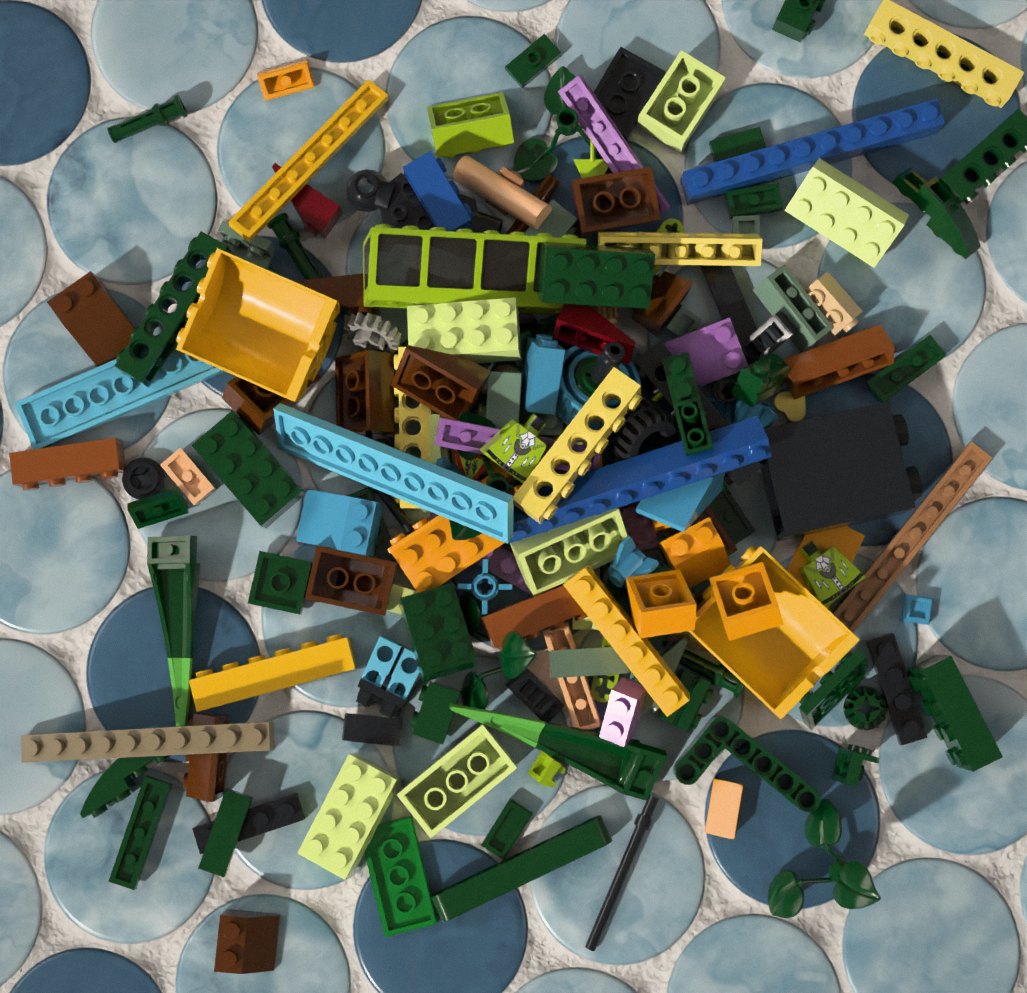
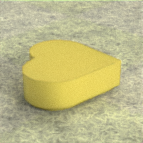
M781 392L774 398L773 405L777 408L776 411L784 413L787 421L796 422L804 418L806 413L805 396L794 400L790 392Z

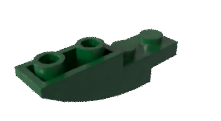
M911 167L897 175L892 184L899 189L902 195L910 198L917 204L922 212L931 217L926 226L932 230L935 236L943 239L952 247L956 254L964 259H967L981 247L966 211L957 198L937 177L927 182Z
M685 352L662 358L686 456L713 450L689 353Z
M171 755L118 758L93 786L80 812L81 817L85 818L92 815L93 818H96L108 810L106 806L113 800L119 803L131 795L129 790L136 786L131 776L134 779L138 778L148 771L147 765L153 761L159 764Z

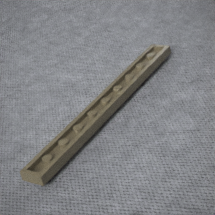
M274 721L21 735L22 763L275 750Z

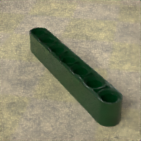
M598 815L431 895V899L441 921L446 922L608 845L613 840L602 816Z

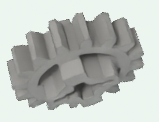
M358 312L357 316L350 314L343 328V334L348 336L347 340L353 341L356 347H363L364 351L373 350L394 354L395 350H398L402 336L401 333L397 332L398 328L392 326L390 321H383L380 316L367 313V316H364L361 312Z

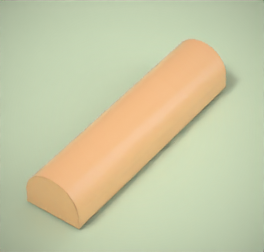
M468 155L462 157L455 166L453 175L457 182L535 230H538L553 210L549 204Z
M568 622L565 623V626L551 631L548 628L542 631L549 651L577 649ZM587 677L558 678L574 727L585 730L601 727L602 722Z

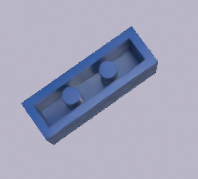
M430 151L403 166L405 177L435 227H442L446 231L452 232L472 227L471 218L474 215L466 202L462 204L457 195L460 194V191L454 180L448 181L444 172L447 169L440 157L435 159Z

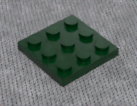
M859 648L854 653L848 652L840 660L839 664L841 666L834 673L832 671L826 673L819 682L821 686L815 692L808 691L799 701L801 703L799 710L803 723L810 730L821 722L869 674L867 655Z

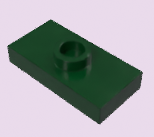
M544 33L507 64L505 70L521 88H524L561 57V51Z

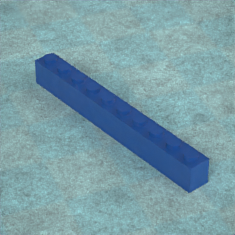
M934 99L683 171L680 183L687 205L725 195L726 191L753 187L809 171L818 158L828 164H833L938 133L945 124L938 99Z
M758 416L710 431L713 450L686 456L683 442L680 441L586 472L584 476L579 475L573 482L575 487L567 498L562 497L556 504L558 509L550 520L545 519L542 524H539L514 505L513 538L507 544L521 541L524 538L548 532L551 529L572 524L578 520L599 515L603 512L771 457L768 437ZM550 486L541 487L538 494L543 497L549 496L553 492V488Z

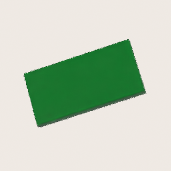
M410 815L380 823L364 853L384 936L388 937L438 924L413 816Z

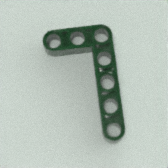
M723 716L712 717L673 766V774L680 783L684 785L694 784L721 750L725 748L800 810L813 812L820 805V795L813 787ZM723 721L727 726V731L722 736H716L714 726L717 722ZM740 739H745L748 743V748L744 753H737L735 750V744ZM701 743H708L710 747V752L706 757H699L696 750ZM766 756L769 760V766L767 769L760 771L756 766L757 760L760 757ZM685 764H690L693 767V773L689 778H682L679 774L680 768ZM783 774H788L790 776V784L785 788H780L778 785L779 777ZM806 791L810 792L812 796L811 802L808 805H801V794Z

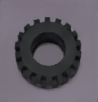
M642 398L634 411L630 409L624 416L626 420L618 432L613 431L607 438L609 440L607 450L618 461H622L677 443L676 438L679 436L678 423L654 400Z

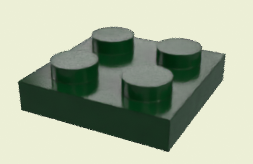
M259 551L248 604L302 615L313 562Z

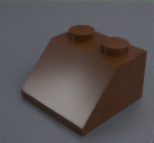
M664 271L660 277L655 275L652 283L650 309L631 308L634 311L631 319L657 337L665 326L664 323L686 298L693 283L688 279Z
M226 909L220 915L214 972L248 974L274 971L281 914Z

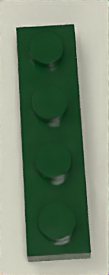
M148 775L144 776L108 882L132 890L137 889L172 783Z

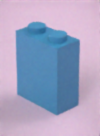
M536 334V338L528 337L522 372L520 403L528 412L555 415L565 349L558 344V341L552 340L550 335Z

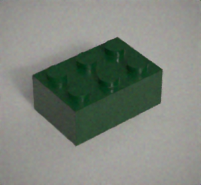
M453 583L400 598L401 613L423 682L476 666V654Z

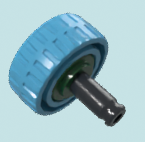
M614 341L607 343L600 355L575 346L565 351L555 413L567 425L571 423L613 367L641 385L638 371L633 362L630 360L629 365L621 363L625 356V349L621 344ZM611 399L606 403V406L617 408L621 403L616 399ZM593 421L589 425L592 430H600L604 426L601 421Z

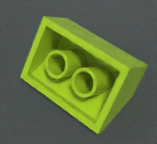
M503 92L427 106L437 157L452 158L460 153H477L482 149L491 147L503 148L508 144L514 143L510 113Z

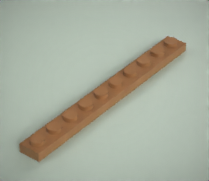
M972 441L965 446L864 572L866 578L853 586L832 612L852 633H854L993 459Z

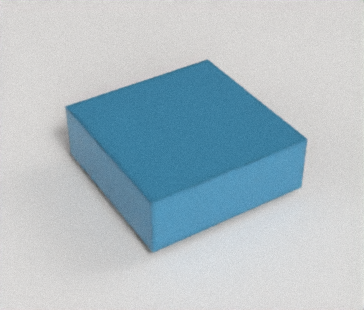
M904 594L901 621L930 625L933 598Z

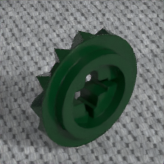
M858 687L847 695L843 709L847 721L852 726L868 731L878 728L886 719L888 707L885 697L877 689ZM865 697L868 705L876 707L873 711L868 712L867 720L864 712L855 710L859 706H864Z

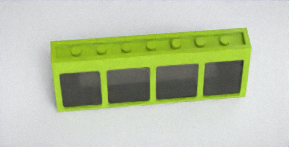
M378 224L375 227H371L363 242L364 306L407 308V306L516 298L519 313L559 315L564 304L541 302L538 297L542 242L586 244V239H578L576 235L571 234L563 235L560 238L552 237L549 233L525 236L524 232H511L509 235L499 234V231L496 230L473 233L471 229H458L456 232L446 231L442 227L419 230L417 226H404L402 229L392 228L388 224Z

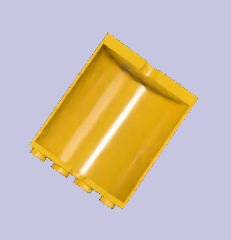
M217 248L216 252H213L208 259L207 267L209 269L206 277H203L197 286L200 298L197 304L193 302L189 306L186 315L188 318L186 326L177 335L176 342L178 345L176 350L297 402L306 393L308 380L313 381L328 352L337 326L334 320L340 312L339 302Z
M751 546L741 556L743 560L736 567L730 564L722 574L763 562L779 605L783 625L729 641L710 585L702 593L704 600L696 607L695 630L689 632L775 715L782 719L814 687L815 683L824 674L828 673L860 639L763 547L755 548Z

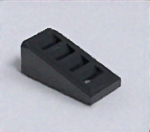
M779 311L740 346L745 358L752 364L762 357L772 354L791 338L798 329L782 311ZM767 329L778 339L776 342L766 332ZM759 336L769 346L768 349H766L764 345L759 341ZM752 343L758 349V351L761 353L759 357L752 350L749 344Z
M528 669L506 683V687L541 721L550 722L565 706ZM527 678H529L530 680L520 690H518L517 688ZM536 685L537 688L526 698L524 695ZM542 693L546 694L536 706L532 704ZM552 700L554 703L542 714L540 710Z

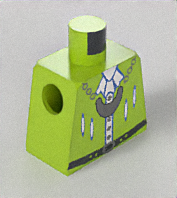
M534 414L524 426H521L512 419L483 445L480 451L521 483H524L536 468L547 447L545 443L537 438V435L546 423Z
M812 540L800 549L808 563L801 567L799 572L809 592L825 607L866 578L861 571L833 546L821 552Z

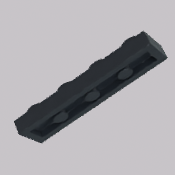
M894 633L867 640L866 644L883 696L885 697L899 745L928 738Z
M298 793L250 808L238 842L304 820L305 816ZM214 821L192 828L200 854L204 853Z

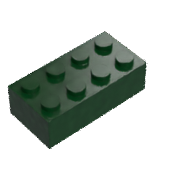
M542 242L538 297L541 302L650 309L656 254L650 248Z
M233 410L191 445L261 527H269L306 495V492Z
M935 655L908 668L911 675L908 677L909 682L915 691L919 690L923 698L921 701L922 708L928 716H932L936 724L933 726L937 737L941 741L944 740L948 748L945 752L952 765L974 772L1003 757L952 656Z

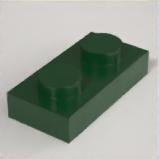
M779 183L730 190L725 193L730 219L733 216L759 215L778 212L783 209Z
M179 487L127 503V510L137 529L189 513L188 505Z

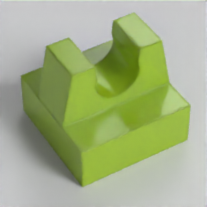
M541 751L527 773L546 788L547 786L554 788L557 783L552 778L557 771L564 774L566 769L551 755Z

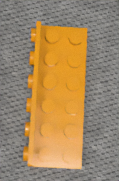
M506 470L501 474L507 479L508 483L517 480ZM487 476L480 482L486 485V480L489 476ZM521 485L509 489L508 494L514 496ZM438 515L430 521L425 517L414 524L412 527L415 531L408 536H405L402 532L390 540L392 546L387 550L389 553H392L417 593L440 586L505 542L483 533L467 540H454L449 519Z

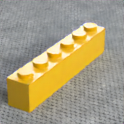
M586 564L565 581L564 587L667 717L690 701V692L647 638H640L633 620L589 564Z
M341 633L327 637V643L317 645L316 641L301 644V650L291 652L290 648L275 651V657L265 659L264 655L249 658V664L239 666L238 662L223 665V671L213 673L212 669L197 672V678L189 680L196 711H203L358 669L350 637L343 638Z

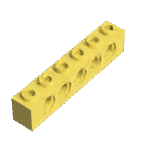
M890 0L882 1L864 33L873 43L882 44L892 49V52L897 56L909 58L918 67L937 73L944 81H952L961 86V89L966 93L978 95L991 106L1002 108L1012 96L1024 74L1020 69ZM891 27L899 29L901 34L894 33ZM914 40H920L924 46H918ZM937 52L944 53L947 59L939 57ZM960 64L967 65L970 71L963 70ZM984 76L989 77L993 84L987 83L984 80Z
M598 232V245L650 248L656 254L655 265L761 266L763 239L758 234Z
M398 347V354H394L395 370L398 368L406 347ZM394 388L395 397H399V407H395L394 410L395 423H399V434H395V449L408 453L412 448H419L421 451L420 459L430 462L429 415L434 414V411L421 403L417 408H408L407 400L410 396ZM414 421L419 422L421 425L420 432L416 435H409L407 431L408 425ZM395 497V501L400 503L401 509H423Z
M613 367L515 493L514 505L539 524H542L545 519L550 520L558 509L556 504L562 497L567 498L574 489L575 484L573 482L579 475L584 476L592 465L590 460L596 453L601 454L609 442L607 440L609 435L613 431L618 432L626 420L624 418L626 413L630 409L634 411L642 400L640 396L641 385ZM611 399H616L621 403L617 408L606 406V403ZM593 421H601L604 424L600 430H592L589 427ZM582 442L587 445V448L583 452H575L572 449L573 445ZM560 464L570 466V470L566 474L555 472L556 467ZM543 486L553 488V492L549 496L543 497L538 494L539 489Z

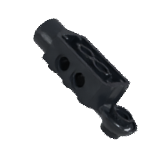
M365 169L356 172L347 182L346 195L350 204L359 211L364 212L379 209L383 224H388L392 228L402 229L404 226H417L419 230H429L435 227L403 173H400L393 180L387 181L381 173ZM366 184L374 186L369 193H362L360 191L362 186ZM463 194L457 195L462 204L465 202L468 204L474 215L471 218L472 227L470 228L473 233H483L487 230L499 231V234L501 233L502 219L479 212L476 199ZM430 244L434 248L460 256L468 248L476 250V246ZM484 247L483 253L492 255L495 247Z

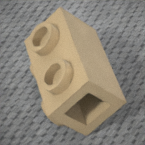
M829 272L822 275L805 290L833 326L831 332L834 335L842 329L847 333L858 323L856 317L863 311Z

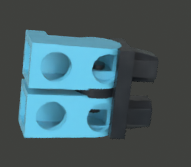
M381 635L358 684L360 690L356 702L370 707L375 695L385 700L379 713L392 718L399 708L404 706L420 675L414 652L409 647L404 648L393 671L392 669L404 645Z

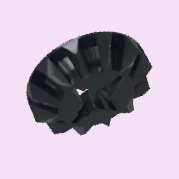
M138 458L131 461L124 469L122 483L125 491L131 497L142 499L158 494L164 488L166 476L161 465L155 460ZM148 472V478L153 481V484L145 483L142 487L140 486L141 481L135 477V474L145 475Z

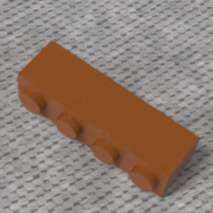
M880 324L866 328L855 334L841 337L833 342L816 346L811 350L783 359L790 366L784 383L794 400L894 364V345Z
M118 438L9 453L12 483L15 486L22 487L23 491L37 490L39 485L48 483L49 487L66 485L65 481L75 480L76 483L91 482L92 477L102 476V479L117 478L118 473L124 472L126 468L123 441Z
M562 584L536 596L481 617V621L491 647H499L500 651H502L503 639L511 631L519 633L525 638V641L540 636L539 630L547 627L551 631L565 626V620L574 617L577 621L588 616Z

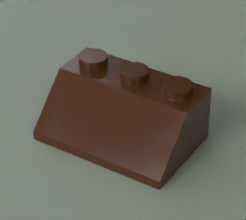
M366 350L335 358L337 426L360 435L395 433L394 387L391 386L394 378L393 353Z
M194 713L193 718L189 720L188 726L231 724V714ZM228 753L185 755L186 762H189L188 773H185L183 778V789H187L186 797L207 802H214L223 797Z

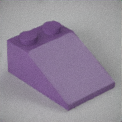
M730 318L720 320L663 343L672 355L689 353L698 387L740 372L742 368L748 366ZM660 366L658 370L662 381H666L664 366Z

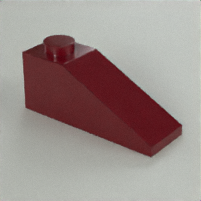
M274 163L272 168L276 173L281 166ZM308 184L291 199L294 208L305 225L303 228L314 237H317L319 234L326 238L343 214L338 204Z
M579 304L563 305L552 339L598 355L601 354L607 343L618 342L625 349V356L621 363L627 365L630 363L636 342L592 307Z

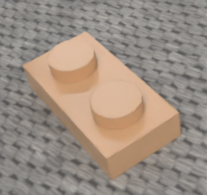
M179 448L160 464L195 506L216 490V487L182 448Z

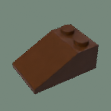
M652 167L572 181L571 192L575 215L578 219L579 238L598 235V232H614L661 220Z
M91 271L47 301L61 323L97 367L115 360L119 352L126 348L131 340V334L135 327L100 278Z
M363 273L294 281L337 300L340 304L339 313L347 316L354 314L357 316V313L361 312L364 316H367V313L381 315L380 307L364 306Z
M407 345L391 386L445 418L458 420L463 412H472L491 372L465 357Z
M318 374L313 381L308 380L306 393L321 379ZM237 376L227 382L222 399L258 435L275 423L273 409L279 403L289 407L296 403Z
M317 546L305 599L385 616L397 563Z

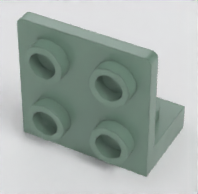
M222 221L218 229L223 236L221 243L228 246L234 256L267 270L276 251L273 243L258 235L251 242H248L233 230L229 223Z

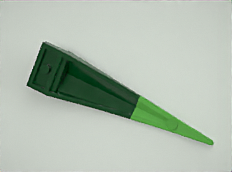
M197 536L148 537L147 565L166 646L176 727L188 726L191 688L189 680H191L200 571V563H197Z
M453 703L449 704V708L456 713L531 745L597 779L621 794L646 801L667 757L666 750L642 744L640 740L631 739L625 747L600 738V732Z

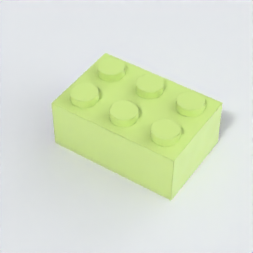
M681 50L639 114L637 127L681 153L722 90L726 77Z

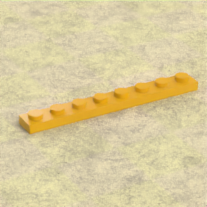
M368 79L228 221L229 226L248 242H251L388 101V94Z

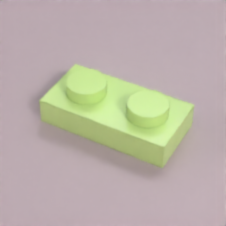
M440 414L429 415L430 462L435 465L438 458L445 457L450 460L449 448L434 444L439 418H444Z

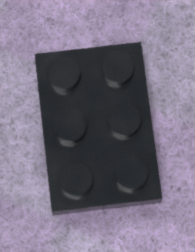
M620 46L593 93L627 141L637 124L639 114L665 76L666 71Z

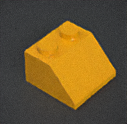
M710 517L689 527L685 532L681 531L658 543L671 570L680 569L686 583L690 587L724 571L730 565L723 542Z
M763 562L709 578L729 641L783 625L779 605Z
M680 569L626 577L632 619L640 638L695 630L696 602Z

